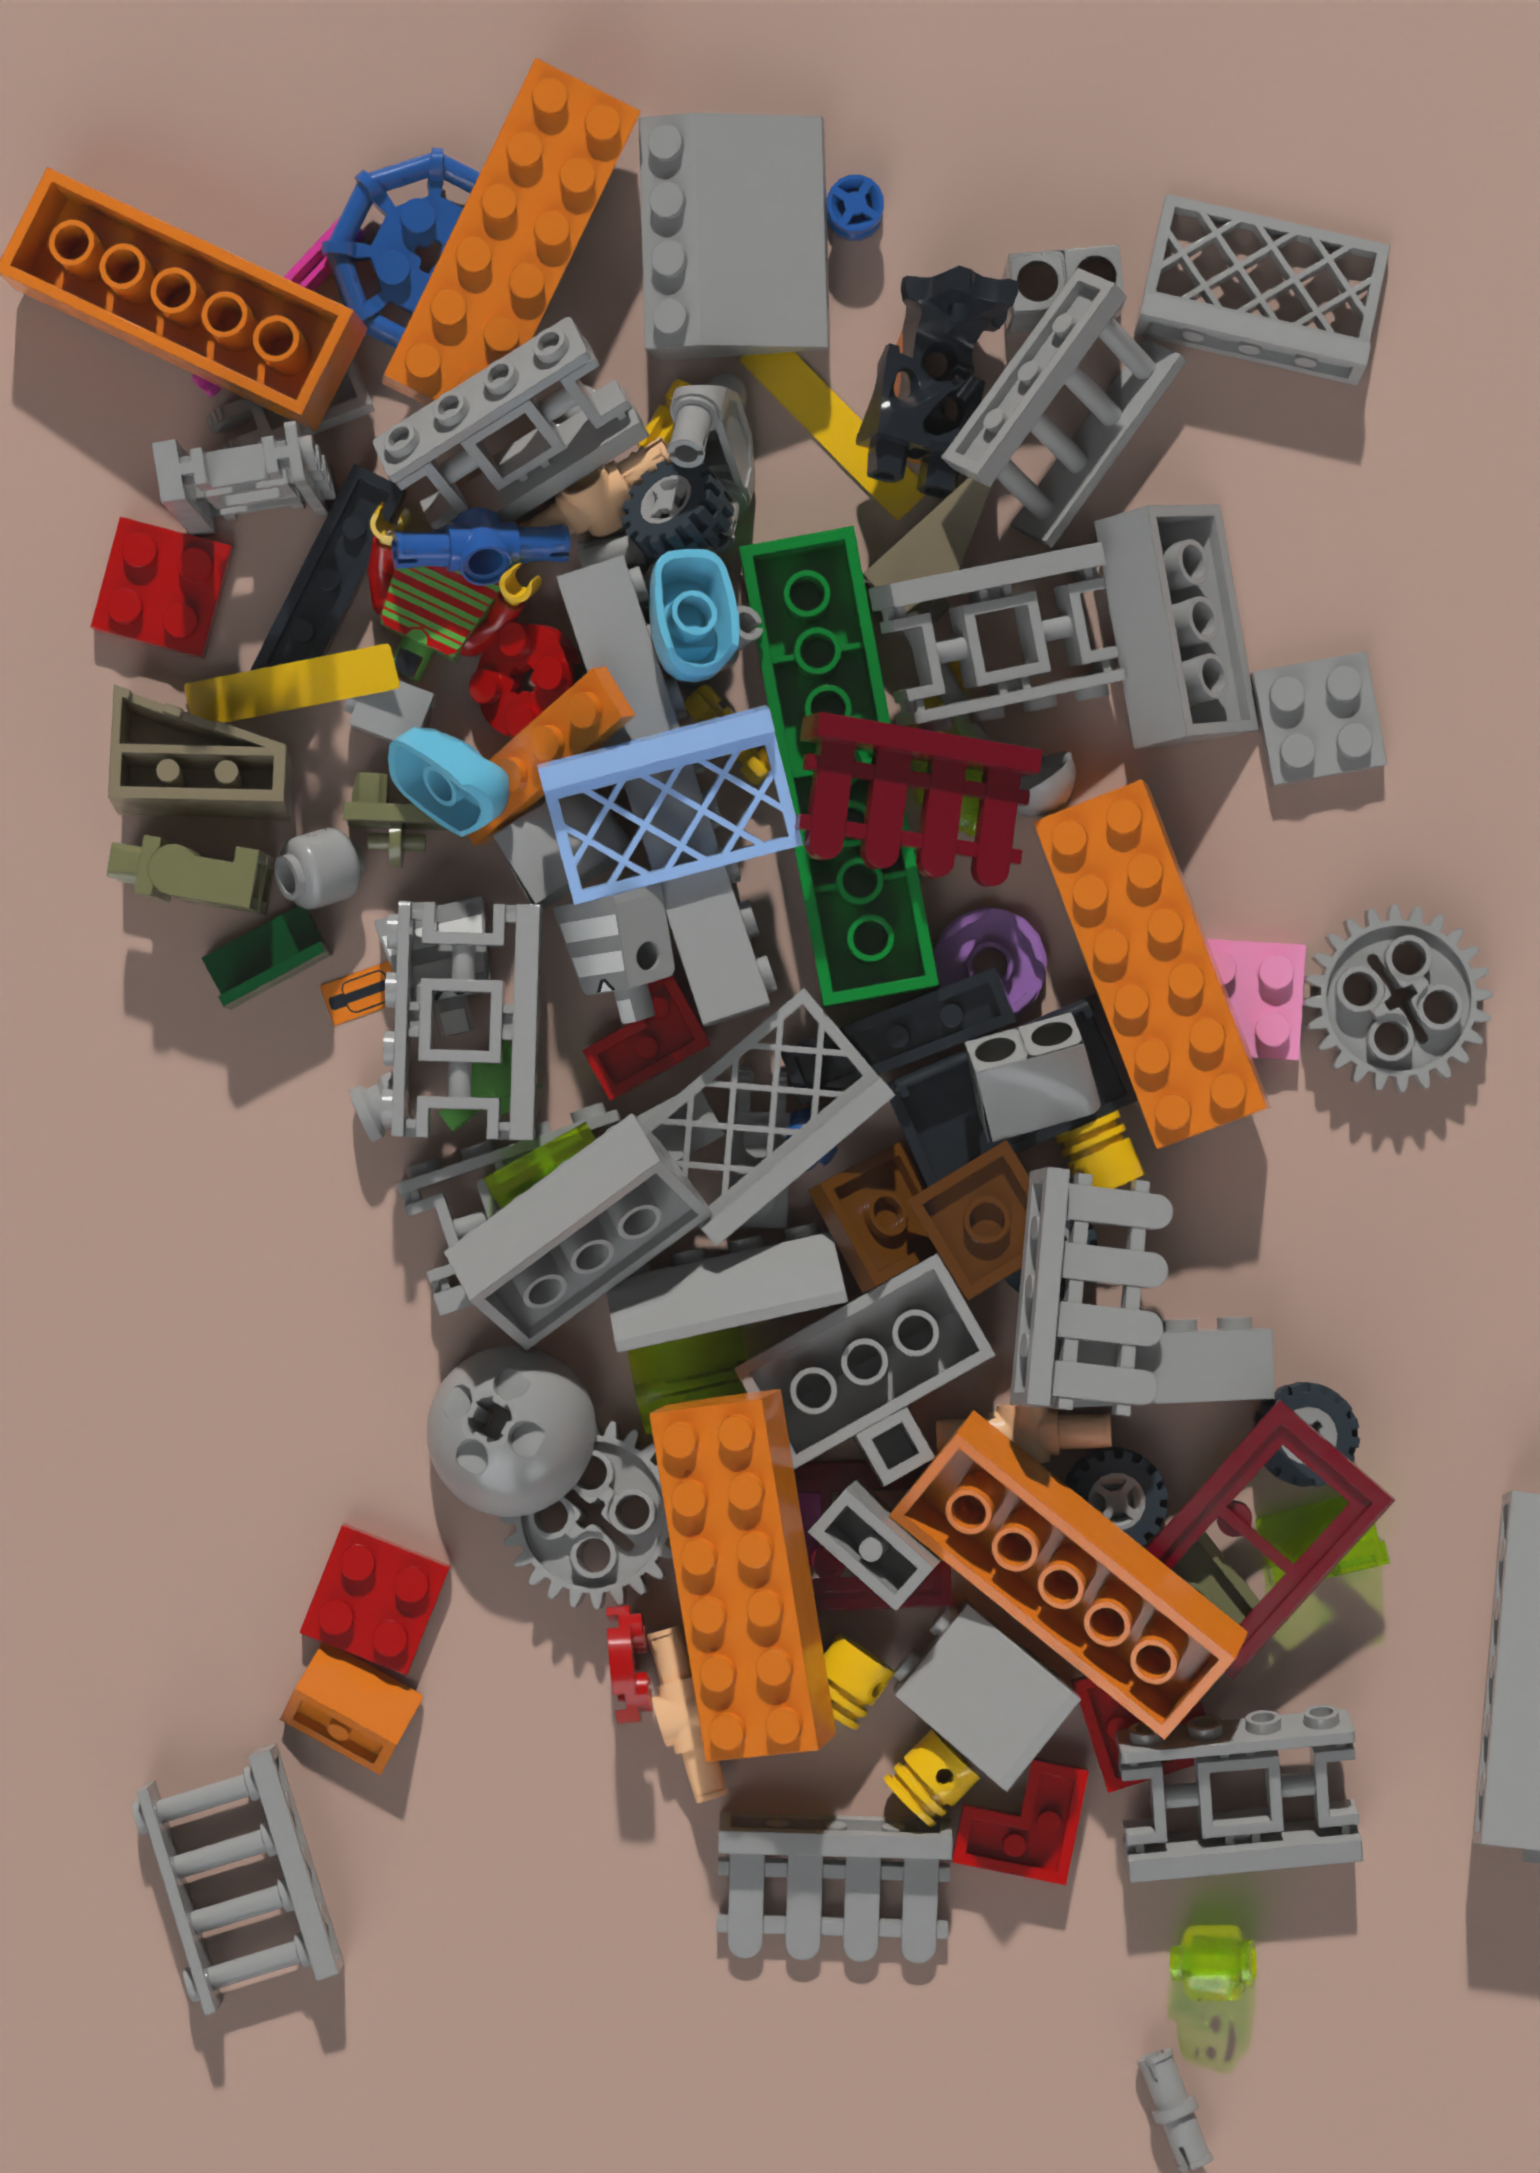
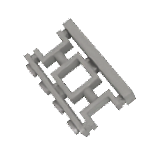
M566 317L550 328L543 330L537 336L501 359L494 361L488 367L452 390L442 394L438 399L400 423L393 425L389 430L373 440V445L386 475L392 482L396 483L401 491L424 476H427L435 485L438 491L420 501L429 525L434 530H443L445 524H452L453 520L460 513L477 507L488 508L496 512L501 522H513L650 435L631 397L622 385L618 384L616 379L592 394L588 392L579 380V378L600 365L590 344L585 337H582L577 325L571 317ZM559 380L563 384V387L539 402L534 397ZM578 405L582 411L560 425L556 426L553 420ZM526 413L537 428L492 456L481 440ZM459 443L464 448L441 464L436 460V457ZM477 468L483 471L482 474L461 487H458L455 483Z
M296 421L284 422L286 440L276 441L274 436L261 437L262 443L210 452H205L202 447L189 449L190 455H188L176 439L152 443L161 503L193 536L216 535L214 517L222 516L225 521L237 520V514L286 506H291L293 510L305 508V502H308L317 517L327 516L329 514L327 500L336 499L337 493L331 464L327 465L326 457L321 455L320 447L315 445L313 436H305Z
M1102 542L869 588L873 612L882 610L884 622H880L881 633L885 634L909 629L920 686L893 692L895 703H900L902 714L895 715L897 725L907 726L916 724L918 729L938 732L953 728L951 717L969 713L971 724L1005 717L1003 707L1005 705L1022 702L1023 712L1058 706L1056 694L1074 691L1075 701L1109 695L1108 683L1126 680L1124 668L1116 669L1114 658L1119 657L1117 646L1095 650L1090 649L1080 597L1081 593L1106 588L1104 577L1099 578L1097 566L1106 565ZM1074 572L1075 583L1053 587L1058 616L1041 619L1036 591L1013 595L1011 587L1013 583ZM969 592L971 604L948 608L954 638L935 640L930 612L909 617L906 615L905 605ZM1014 607L1025 664L986 672L975 615ZM1063 639L1068 667L1091 663L1093 671L1091 674L1035 686L1030 685L1029 676L1051 671L1046 642ZM959 660L964 689L984 685L988 687V696L926 709L924 706L923 698L946 694L940 664Z
M399 901L398 914H388L387 948L397 949L396 972L386 973L385 1006L395 1007L394 1031L384 1032L383 1064L384 1066H393V1089H383L381 1120L382 1124L392 1125L391 1136L430 1138L431 1108L487 1110L486 1139L536 1141L543 908L540 904H494L493 933L437 932V904L435 902ZM414 921H422V943L424 945L452 946L451 979L421 978L420 1002H412ZM507 924H516L513 1005L504 1004V981L475 980L476 946L506 947ZM435 992L491 993L489 1051L433 1049ZM411 1038H419L418 1061L449 1062L448 1097L417 1096L416 1119H408ZM503 1040L512 1041L510 1122H501V1098L471 1097L472 1063L503 1064Z
M603 1102L570 1113L573 1121L571 1125L551 1131L548 1121L536 1124V1141L518 1140V1143L496 1150L492 1139L460 1150L464 1161L441 1168L438 1158L406 1168L408 1180L396 1183L399 1194L402 1195L407 1216H413L436 1208L448 1247L450 1248L470 1230L477 1228L500 1211L493 1188L546 1171V1174L549 1175L557 1169L558 1165L555 1156L532 1162L529 1152L605 1127V1130L622 1121L619 1111L616 1109L606 1113ZM495 1164L498 1174L476 1181L484 1210L454 1219L445 1193L422 1199L419 1189ZM450 1264L426 1272L434 1291L433 1297L440 1316L474 1305L469 1301L461 1285L452 1287L449 1276L454 1275L455 1272Z
M1315 1705L1305 1709L1304 1713L1280 1715L1274 1711L1260 1710L1249 1713L1245 1718L1221 1720L1215 1716H1198L1190 1719L1185 1724H1178L1165 1740L1143 1722H1137L1131 1725L1129 1729L1117 1730L1118 1765L1122 1781L1149 1779L1151 1818L1123 1820L1125 1836L1123 1837L1124 1858L1130 1883L1362 1862V1839L1358 1831L1359 1813L1354 1799L1329 1801L1327 1762L1356 1760L1355 1747L1353 1745V1742H1355V1729L1348 1711L1337 1709L1330 1705ZM1310 1747L1311 1772L1280 1774V1761L1277 1750ZM1194 1758L1195 1782L1164 1785L1161 1761ZM1264 1768L1267 1807L1212 1812L1210 1773ZM1313 1795L1315 1819L1283 1822L1282 1798ZM1197 1806L1200 1830L1167 1833L1165 1809Z

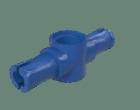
M480 507L468 509L460 513L453 520L452 524H445L443 530L393 531V541L391 544L392 560L395 569L427 566L445 567L447 571H461L466 581L481 586L499 582L501 576L519 562H568V552H570L571 548L569 528L566 524L517 527L515 522H501L496 512Z

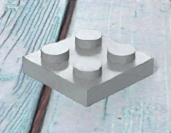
M1367 651L1259 670L1250 674L1271 787L1387 765Z

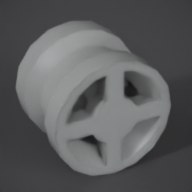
M392 1071L380 1076L378 1084L369 1088L359 1085L349 1090L358 1117L372 1142L383 1138L386 1130L392 1126L382 1124L381 1120L383 1089H393ZM409 1107L408 1119H414L411 1109Z

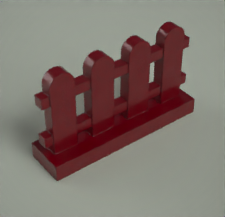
M818 712L803 717L800 741L816 743L817 745L815 754L808 753L804 755L802 769L813 771L808 815H796L795 829L805 831L804 846L812 858L828 860L836 857L843 848L845 837L861 840V859L865 865L872 869H883L892 866L898 859L900 847L917 849L916 866L923 876L939 878L947 875L953 869L955 856L972 858V878L983 887H993L1002 884L1009 875L1010 865H1021L1023 850L1012 848L1017 807L1029 805L1030 791L1020 789L1021 778L1040 773L1043 750L825 712ZM855 750L872 753L871 764L854 761ZM911 760L928 762L927 773L910 771ZM966 769L983 772L982 782L965 780ZM852 778L869 780L863 824L846 821ZM907 787L924 790L919 833L902 830ZM963 796L979 799L974 842L958 839Z

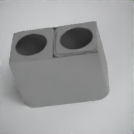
M1120 245L1009 254L1002 279L1010 278L1017 281L1018 274L1023 266L1049 264L1057 273L1058 287L1052 297L1041 302L1026 299L1018 290L1013 306L1008 309L1005 333L1011 320L1010 334L1032 332L1073 276L1081 261L1103 259L1111 262L1116 270L1115 284L1124 293ZM1124 302L1114 314L1113 318L1115 320L1119 318L1125 304Z
M584 793L559 799L564 822L587 834L603 804ZM547 801L493 834L495 841L530 904H540L545 909L571 893ZM609 810L593 839L623 855L631 840ZM568 833L574 856L582 840ZM588 845L576 866L581 886L617 864L618 861Z
M1071 1012L964 1042L978 1115L988 1143L989 1139L983 1107L992 1141L996 1142L1089 1116L1095 1113L1101 1106L1086 1049Z

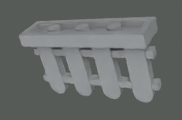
M1045 1167L1030 1171L1010 1405L1046 1407L1050 1406L1051 1397H1055L1054 1409L1073 1410L1074 1399L1113 1403L1112 1415L1130 1416L1131 1405L1137 1406L1151 1403L1156 1398L1159 1389L1158 1381L1151 1372L1134 1369L1136 1346H1152L1163 1335V1323L1160 1317L1151 1311L1139 1310L1141 1288L1158 1287L1164 1283L1168 1276V1265L1165 1259L1157 1253L1145 1252L1144 1248L1146 1230L1164 1228L1172 1220V1204L1163 1195L1149 1193L1150 1181L1133 1180L1131 1181V1191L1094 1187L1092 1186L1093 1175L1083 1173L1074 1174V1184H1069L1070 1169ZM1066 1220L1070 1221L1068 1243L1064 1242ZM1089 1223L1127 1227L1126 1249L1087 1245ZM1061 1279H1065L1063 1301H1059ZM1084 1282L1123 1286L1121 1308L1082 1304ZM1056 1338H1060L1058 1360H1054ZM1079 1340L1118 1344L1116 1367L1077 1363Z
M720 1812L718 1853L730 1854V1857H718V1875L729 1876L728 1914H717L716 1932L728 1933V1947L735 1956L743 1959L751 1958L758 1954L762 1947L763 1934H786V1949L793 1958L798 1960H808L814 1957L820 1949L821 1935L843 1936V1946L846 1955L857 1962L868 1961L874 1957L878 1950V1937H901L902 1953L907 1960L913 1963L927 1962L935 1954L936 1938L948 1939V1920H937L938 1882H950V1863H939V1860H952L953 1837L951 1819L935 1818L937 1823L930 1827L920 1818ZM765 1855H788V1859L765 1858ZM823 1856L846 1857V1860H823ZM881 1858H903L904 1862L881 1861ZM764 1877H787L786 1915H763ZM822 1878L845 1879L844 1917L821 1916ZM880 1880L903 1881L902 1919L879 1918Z

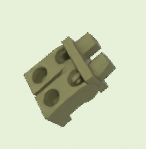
M144 835L142 847L112 842L107 877L117 879L119 882L135 884L134 893L152 900L169 902L171 895L186 902L266 915L276 859L260 850L236 846L234 862L211 859L161 837Z

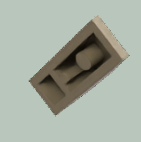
M969 477L863 573L866 587L869 589L960 570L993 483L988 487ZM946 597L905 605L906 615L913 611H918L919 614L930 612L932 624H934L951 606L945 600Z

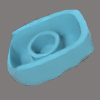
M705 549L674 550L661 555L652 569L650 578L649 614L651 636L655 651L664 670L674 679L689 682L710 679L727 664L739 646V614L727 568L719 556Z
M417 726L399 735L389 744V773L396 787L415 806L447 830L463 837L492 822L507 807L510 797L508 774L500 766L483 758L470 744L436 729L418 728Z

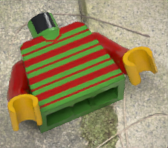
M381 502L370 520V528L374 534L368 564L372 609L381 617L380 624L384 630L402 638L393 656L397 673L419 683L433 653L457 664L463 656L476 657L497 643L500 629L509 622L517 621L525 606V601L541 587L542 579L537 575L531 580L527 588L521 586L516 579V572L521 567V562L509 568L501 576L499 582L486 586L474 585L465 580L461 571H447L445 567L427 566L395 569L391 552L393 531H404L411 519L409 510L404 508L399 516L398 524H390L383 517L385 502Z

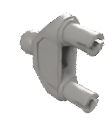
M727 373L712 376L706 385H689L676 388L670 405L673 423H675L672 438L667 448V453H670V460L676 465L685 468L697 467L703 462L723 484L733 499L730 503L734 507V516L726 518L731 523L728 533L721 532L718 537L722 542L716 548L709 546L706 549L712 552H725L732 548L735 541L734 534L738 517L748 510L755 486L753 439L744 412V407L747 403V388L737 376Z

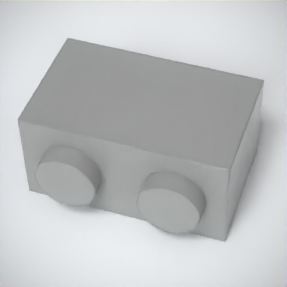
M856 1479L841 1493L808 1533L889 1606L897 1611L942 1559L890 1518L889 1515L893 1510Z

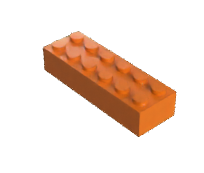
M535 57L386 368L382 384L424 405H428L442 394L452 390L488 367L494 361L501 359L533 338L640 115V110Z
M49 167L46 168L0 259V276L15 290L287 419L296 421L298 424L317 432L368 330L354 310Z
M1141 779L1033 821L1156 1149H1163L1271 1108L1148 783Z
M781 1389L669 1403L649 1413L706 1762L820 1750L837 1733Z
M974 1410L908 1489L889 1515L890 1518L1164 1740L1233 1663L1247 1637L1248 1632Z

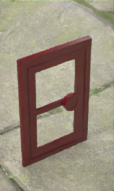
M1279 1399L1148 1545L1146 1550L1168 1568L1172 1569L1217 1519L1218 1527L1225 1535L1230 1537L1243 1536L1285 1572L1239 1624L1248 1634L1236 1659L1224 1672L1229 1678L1234 1680L1396 1500ZM1282 1445L1349 1502L1295 1563H1292L1251 1527L1252 1512L1245 1503L1234 1500Z
M865 1460L806 1462L794 1469L798 1494L820 1493L822 1516L832 1505V1492H843L856 1479L863 1483L870 1491L906 1490L913 1485L932 1460L882 1487L878 1484ZM823 1545L814 1551L811 1565L814 1573L819 1578L811 1579L817 1612L893 1609L858 1577H840L845 1571L846 1566ZM941 1560L899 1609L953 1607L951 1566Z

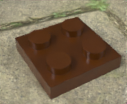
M1007 1140L906 1200L967 1301L1022 1268L1029 1176Z
M902 1141L808 1189L862 1293L938 1253L906 1201L927 1187Z

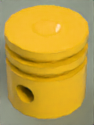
M1118 1110L1055 1137L1057 1144L1064 1143L1065 1148L1060 1150L1062 1156L1069 1155L1071 1161L1066 1163V1165L1070 1169L1073 1181L1074 1174L1093 1175L1092 1186L1114 1189L1146 1174L1130 1136L1124 1138L1122 1132L1127 1129L1124 1123L1118 1125L1116 1121L1117 1118L1121 1117Z
M838 1633L824 1653L833 1715L837 1721L853 1730H857L861 1725L857 1720L858 1717L865 1718L869 1713L865 1708L866 1705L873 1706L896 1672L871 1651L851 1638Z
M931 1728L903 1757L906 1763L902 1765L898 1762L893 1767L896 1773L894 1775L887 1773L883 1780L913 1813L928 1826L933 1827L937 1823L935 1816L938 1814L943 1817L947 1813L944 1806L949 1804L953 1807L981 1776L945 1738Z

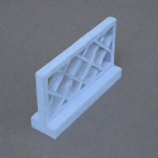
M766 705L537 765L574 905L803 845L800 830L795 829L796 814L774 733L775 729L770 709ZM765 745L770 770L758 789L729 773L741 751ZM730 754L722 768L708 761L709 759ZM697 762L718 774L701 804L672 788L683 766ZM673 769L665 783L651 776L655 773ZM642 778L661 789L644 819L614 803L626 781ZM724 779L754 795L737 826L707 809ZM772 780L775 783L779 802L765 794ZM615 784L608 798L594 791V789ZM584 793L603 804L587 834L564 822L559 803L560 798ZM667 793L697 810L680 840L650 824ZM760 800H763L782 812L788 835L762 841L743 829ZM609 809L639 825L623 855L593 839ZM703 815L733 831L721 853L705 856L686 845ZM646 830L675 846L664 868L648 871L629 860ZM568 833L582 840L574 856ZM739 836L753 843L752 845L732 849ZM588 845L618 861L607 883L582 889L576 866ZM682 851L696 858L691 861L675 864ZM625 866L638 873L637 875L618 879Z

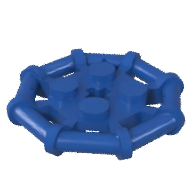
M432 147L431 153L369 173L363 169L354 177L357 183L329 240L322 242V255L328 258L343 305L355 311L368 328L367 335L395 349L406 328L379 314L389 303L411 315L413 314L435 268L434 266L430 273L423 272L419 269L421 258L414 253L419 246L428 248L431 243H436L442 247V254L463 210L462 207L441 197L443 182L445 180L471 193L480 172L443 154L444 148ZM428 178V196L413 198L404 204L395 206L387 194V191ZM373 204L385 216L384 221L372 245L354 242ZM356 261H370L379 283L381 292L366 301L354 265Z

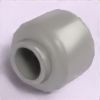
M328 827L287 840L280 852V856L275 861V878L281 893L286 899L294 901L302 908L313 910L353 897L360 885L361 875L365 870V860L360 847L355 842H351L340 830Z

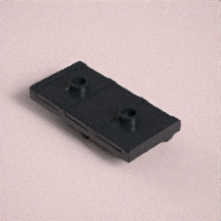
M1096 993L1020 1025L1024 1026L1066 1013H1072L1086 1049L1101 1102L1100 1108L1089 1116L993 1142L983 1107L989 1139L988 1143L978 1115L966 1049L886 1083L895 1094L889 1101L927 1188L1005 1140L1008 1141L1016 1154L1138 1101L1110 1024Z

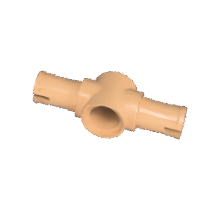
M660 436L621 462L617 463L615 460H612L608 464L602 465L562 490L560 494L555 496V503L534 517L517 525V527L566 524L570 535L575 532L581 535L589 531L593 536L597 537L606 536L617 531L623 526L621 517L626 514L622 507L624 501L632 499V496L628 493L632 486H640L643 479L641 476L647 470L651 474L657 471L656 464L664 460L669 465L672 464L669 458L670 453H667V443Z
M1001 1404L997 1405V1411H988V1417H983L1039 1463L1051 1462V1456L1060 1455V1450L1112 1447L1110 1413L1058 1415V1409ZM967 1418L936 1420L937 1453L940 1452Z
M679 1625L646 1635L660 1681V1686L655 1687L658 1696L652 1697L665 1745L667 1748L673 1746L675 1754L681 1753L696 1803L724 1796L729 1792L720 1761L706 1762L690 1661Z

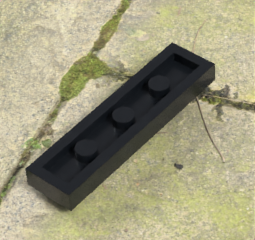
M355 463L353 464L251 670L326 656L368 572L374 537L370 528L371 517L381 502H385L383 517L388 523L392 524L407 494L406 489L401 491L395 483Z
M997 966L838 1028L877 1075L1015 1023L1017 1022V1017ZM825 1032L823 1049L840 1050ZM817 1036L792 1046L816 1048ZM781 1051V1057L794 1088L813 1089L816 1054ZM822 1055L820 1090L839 1091L851 1086L862 1077L847 1057ZM796 1094L800 1105L812 1101V1095Z

